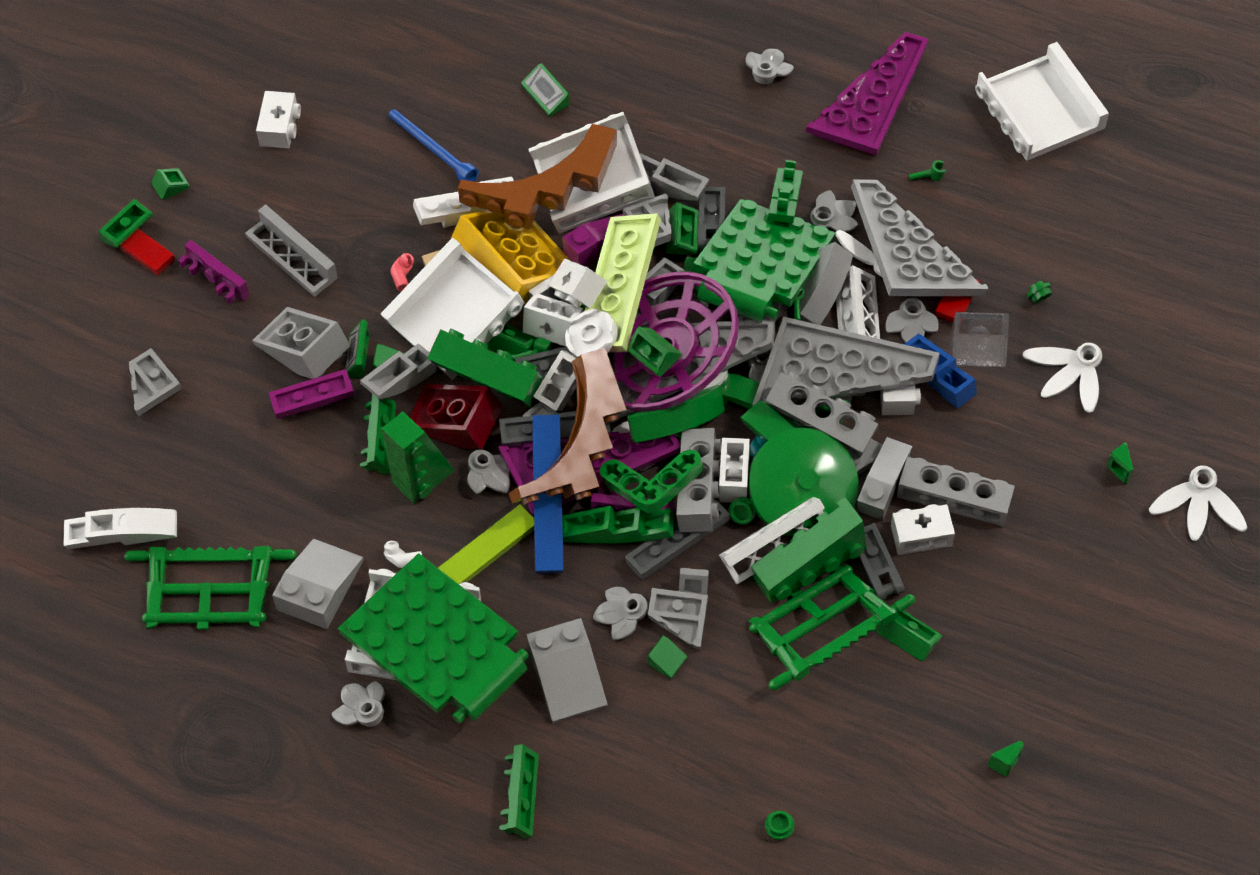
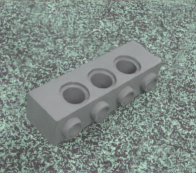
M781 372L765 403L772 409L807 428L819 430L832 436L846 449L862 457L878 427V424L874 422L875 417L864 411H861L859 414L851 410V405L840 398L833 400L827 397V392L816 385L809 387L803 384V379L792 372H788V374ZM795 393H802L807 400L802 405H796L791 401V397ZM819 406H826L830 409L831 414L827 418H820L815 414V410ZM843 419H850L854 422L855 427L851 431H843L839 423Z
M715 428L687 429L682 431L680 453L686 450L697 451L703 463V470L678 493L676 515L680 532L713 531V522L718 520L719 510L718 503H715V498L720 496L719 481H716V477L720 476V460H717V455H721L722 444L721 439H716Z
M907 457L898 486L897 498L926 506L932 504L938 506L947 505L949 512L1004 527L1015 486L1003 480L981 477L974 472L966 473L955 470L948 465L940 466L929 463L922 458ZM925 480H930V481H933L934 483H933V484H928V483H926V482H924V481H925ZM956 487L961 491H954L951 488ZM978 495H985L988 498H980Z

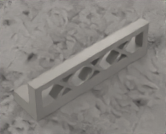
M266 204L258 210L260 222L245 233L246 238L315 297L338 279L335 263ZM263 229L271 233L270 239H259L256 235ZM285 245L288 248L287 254H276L274 252V246ZM291 260H302L305 262V269H293L291 267ZM308 275H320L323 280L313 286L308 282Z

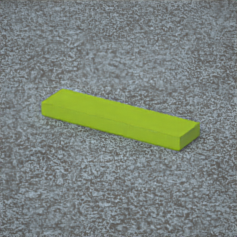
M518 505L438 568L458 584L470 581L534 531V518L521 505Z

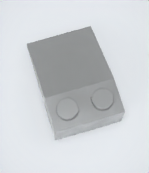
M290 307L283 310L252 340L254 345L298 375L310 379L322 376L325 370L350 347L338 322Z
M313 539L285 571L272 596L277 611L328 629L364 558Z
M581 618L526 634L528 651L553 724L608 707L590 642Z

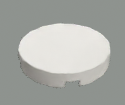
M598 309L584 311L571 321V327L565 333V344L575 357L603 348L606 349V352H609L618 335L617 325L613 318L605 311L601 312Z

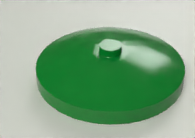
M795 428L775 435L758 450L749 469V497L757 515L766 525L812 497L820 499L825 508L823 512L826 511L829 515L839 508L837 502L844 497L854 507L858 495V474L852 457L839 441L815 429ZM815 514L805 520L803 527L810 529L819 522L816 519L818 515ZM792 528L783 535L792 538L797 529Z

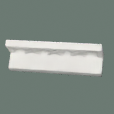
M852 265L836 298L838 329L880 339L875 276ZM861 280L866 282L867 290L861 283ZM863 301H864L865 304L867 305L868 311H867L866 308L864 307ZM865 323H866V325L868 326V328L870 329V334H869V332L867 331V329L865 328Z
M810 498L721 553L719 556L734 582L739 584L753 575L751 566L755 560L761 559V557H756L758 549L768 543L774 544L773 549L780 544L786 547L789 544L780 542L781 535L792 528L797 529V532L800 529L808 531V528L803 527L804 521L815 514L819 516L824 513L823 509L825 508L820 499ZM744 558H750L748 570L738 575L733 565Z

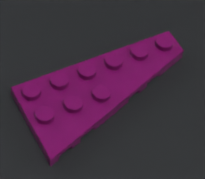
M904 32L879 60L876 59L870 65V69L866 73L859 75L837 96V100L829 108L826 107L821 112L820 117L814 122L811 121L806 126V133L877 156L924 55L929 39Z
M619 431L609 432L613 448L604 453L605 458L591 463L598 484L604 487L606 485L602 481L600 467L606 461H621L637 472L680 453L681 445L675 434L634 443L632 442L630 432L620 434ZM569 438L560 439L561 453L567 445ZM533 442L523 443V446L508 447V445L498 446L499 452L517 487L534 481ZM562 493V505L575 499V497L565 499ZM533 502V503L527 504V507H528V509H529V511H530L532 517L534 518V502Z

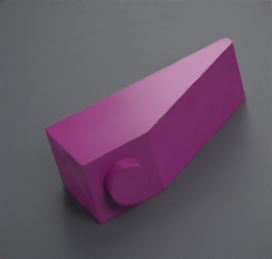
M610 217L582 224L563 236V253L572 262L585 267L597 261L600 257Z

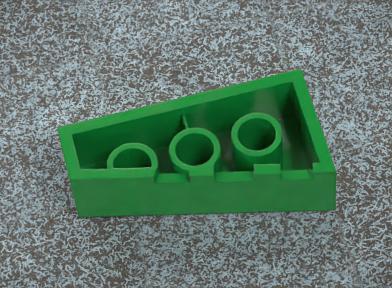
M450 328L449 332L440 329L427 357L431 363L463 378L469 377L471 381L480 386H487L489 389L494 388V391L508 399H519L525 404L524 406L530 409L536 405L538 399L533 396L544 380L536 371L537 366L522 360L521 364L512 361L513 356L502 350H498L497 353L487 350L489 345L474 339L472 343L464 340L465 335Z
M401 412L381 428L392 483L413 504L419 499L426 498L434 487L455 471L428 435L404 412Z
M846 497L837 502L839 508L828 515L825 511L816 518L819 522L808 531L800 529L796 532L789 545L785 547L780 544L751 566L755 582L771 604L778 600L786 599L793 591L802 586L812 584L817 577L826 572H833L840 564L850 558L855 559L867 549L863 520Z

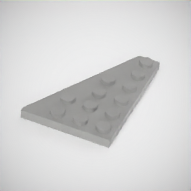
M853 179L851 189L889 296H986L988 286L986 284L981 285L972 276L973 271L964 265L947 246L941 247L933 239L934 234L925 228L923 223L909 210L905 212L896 203L897 198L892 193H889L878 180Z
M783 317L774 342V348L771 350L752 406L759 400L765 403L781 372L785 374L792 372L803 379V384L809 387L816 385L827 392L826 396L829 398L929 382L933 380L939 361V353ZM795 393L791 397V401L796 405L805 403L807 400L802 393Z
M774 319L763 320L762 323L755 320L739 321L738 338L734 351L722 371L774 348ZM732 321L717 322L720 334L718 347L727 346L731 334ZM689 323V324L692 326V328H695V327H696L697 325H699L700 323ZM641 325L640 327L648 328L649 325ZM711 328L698 337L699 347L711 346ZM628 350L624 354L625 369L638 363L636 357ZM614 352V355H613V365H612V369H613V372H614V373L617 372L616 369H615V352ZM714 357L706 370L692 384L694 385L701 381L713 369L721 357ZM705 358L693 359L685 368L688 376L699 368ZM642 371L629 378L634 383L646 387L651 376ZM676 375L663 377L657 388L668 387L679 381ZM622 381L617 382L623 401L634 404L640 394L630 390ZM681 388L664 395L651 396L646 404L657 402L683 389ZM625 410L618 415V418L620 419L635 411Z

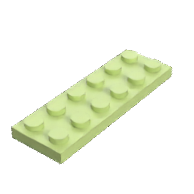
M657 213L610 217L595 272L605 279L607 283L592 307L585 308V311L591 309H598L601 312L605 311L616 323L618 335L609 352H627L661 222Z

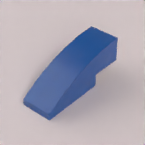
M918 333L904 344L939 353V361L933 380L927 383L957 409L977 394L975 379L956 366V359L921 334Z

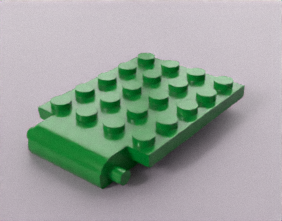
M740 199L694 261L692 271L712 278L723 286L732 298L739 315L760 323L763 322L765 317L775 320L779 312L778 309L773 308L775 302L789 307L792 305L816 267L820 257V248L834 242L835 232L828 230L824 226H816L804 222L799 217L794 218V223L768 220V208L757 205L752 200ZM703 281L700 287L695 286L694 290L698 291V300L717 307L723 303L719 296L704 286Z
M419 553L338 627L339 633L434 712L438 714L449 702L458 710L452 717L459 724L466 717L475 722L527 671L524 661L529 657L528 653L522 648L517 653H514L507 647L518 636V630Z

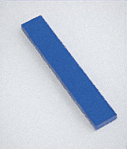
M532 415L534 480L542 476L561 455L560 415ZM546 493L538 496L539 500L534 502L535 574L563 573L562 494L548 498Z

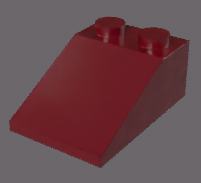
M426 384L409 418L429 438L458 448L482 450L504 406L487 386Z

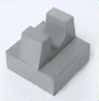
M681 568L679 591L707 595L709 570Z

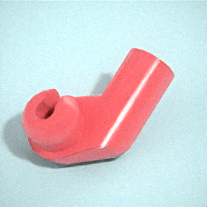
M403 253L390 270L398 291H403L409 284L406 275L414 263V258L409 253Z

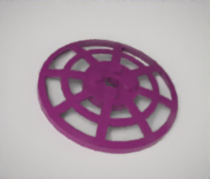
M672 272L645 280L639 302L642 314L634 321L629 344L637 327H640L647 321L649 324L648 328L653 329L682 353V356L662 376H658L637 358L638 363L625 369V352H615V369L617 372L614 375L616 381H622L630 390L640 394L634 404L624 402L626 410L639 412L655 411L678 405L706 388L727 364L738 338L739 320L737 309L723 286L714 279L702 274ZM702 281L708 290L714 292L723 300V303L713 313L704 305L692 301L695 286L700 287ZM684 285L681 300L666 301L651 307L645 295L665 287ZM679 309L676 318H666L659 321L656 316L668 310ZM689 310L700 313L706 318L695 328H692L686 321ZM729 310L732 319L731 334L727 346L718 347L720 334L717 321ZM711 328V346L699 347L698 337ZM714 357H721L713 369L693 386L692 382L706 370ZM705 358L699 368L688 376L685 368L693 359ZM642 371L651 376L646 387L634 383L629 377ZM676 375L679 381L668 387L657 388L663 377ZM681 388L684 391L675 397L646 404L651 396L668 394Z

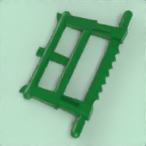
M271 546L254 547V550H246L242 547H239L237 550L229 547L227 550L221 547L217 550L208 547L206 550L200 547L193 550L188 547L185 551L179 547L175 551H167L165 547H150L149 552L146 550L126 551L124 559L129 562L149 560V582L145 583L147 587V613L142 615V621L147 624L146 629L155 628L158 624L195 623L198 630H209V623H250L252 627L260 628V623L265 622L267 618L263 612L267 587L270 584L266 581L270 560H294L297 556L296 551L293 549H274L272 551L273 548ZM252 561L251 583L165 584L167 562ZM200 594L199 612L161 613L163 595ZM211 594H250L248 612H210Z
M840 564L834 570V573L802 592L799 588L793 591L790 595L792 599L761 618L754 617L749 619L750 632L758 633L771 650L772 656L777 655L788 670V672L785 671L769 682V688L772 691H776L791 682L793 678L795 681L801 680L810 673V668L815 665L824 664V660L832 659V655L841 653V649L850 648V643H857L859 638L867 637V632L876 631L878 625L882 624L885 626L895 621L899 616L898 613L915 603L914 595L908 594L890 607L874 594V589L870 588L852 573L853 569L850 565L842 566ZM839 582L850 591L849 595L823 611L811 601V599ZM858 601L873 615L804 659L789 645ZM800 606L813 616L783 636H780L770 626Z

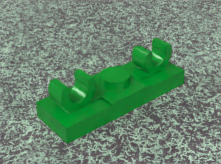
M786 160L785 168L777 169L768 220L794 223L803 171L795 170L796 161Z
M372 394V401L365 404V408L371 411V414L364 416V420L369 423L367 430L368 448L361 451V454L367 458V461L360 463V467L366 471L375 469L384 475L390 473L381 428L395 418L396 402L389 397L378 399Z
M523 744L515 745L514 753L505 756V760L513 765L511 769L504 770V774L510 777V786L508 787L509 809H503L500 815L507 818L508 823L500 825L499 829L507 834L515 833L522 838H530L533 836L539 754Z

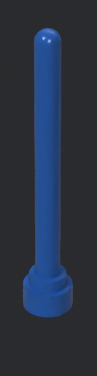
M392 109L389 112V117L452 167L456 171L458 180L474 182L477 179L479 170L471 163H461L397 110Z

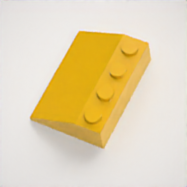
M489 210L461 215L451 239L454 238L458 241L466 252L512 291H517L525 302L524 304H527L530 300V289L553 276L564 258L570 260L534 220L530 230L515 228L505 223L504 214L492 213Z

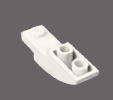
M506 177L479 183H503L514 180L512 177ZM458 192L414 199L413 208L420 225L442 222L444 228L457 225L461 215L486 210L478 207H468L465 204L459 203Z
M120 508L85 512V517L64 520V546L68 550L114 542L131 545L177 537V511L172 509Z

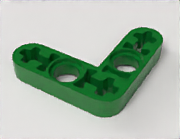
M686 450L675 457L650 481L618 460H609L603 463L600 467V475L603 483L642 511L655 513L661 510L701 473L703 463L697 451ZM668 478H677V481L672 485L663 484ZM629 483H639L637 488L633 490L625 489Z

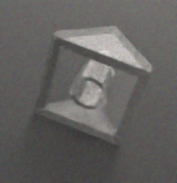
M955 312L951 331L952 357L956 359V365L1006 367L1009 314Z

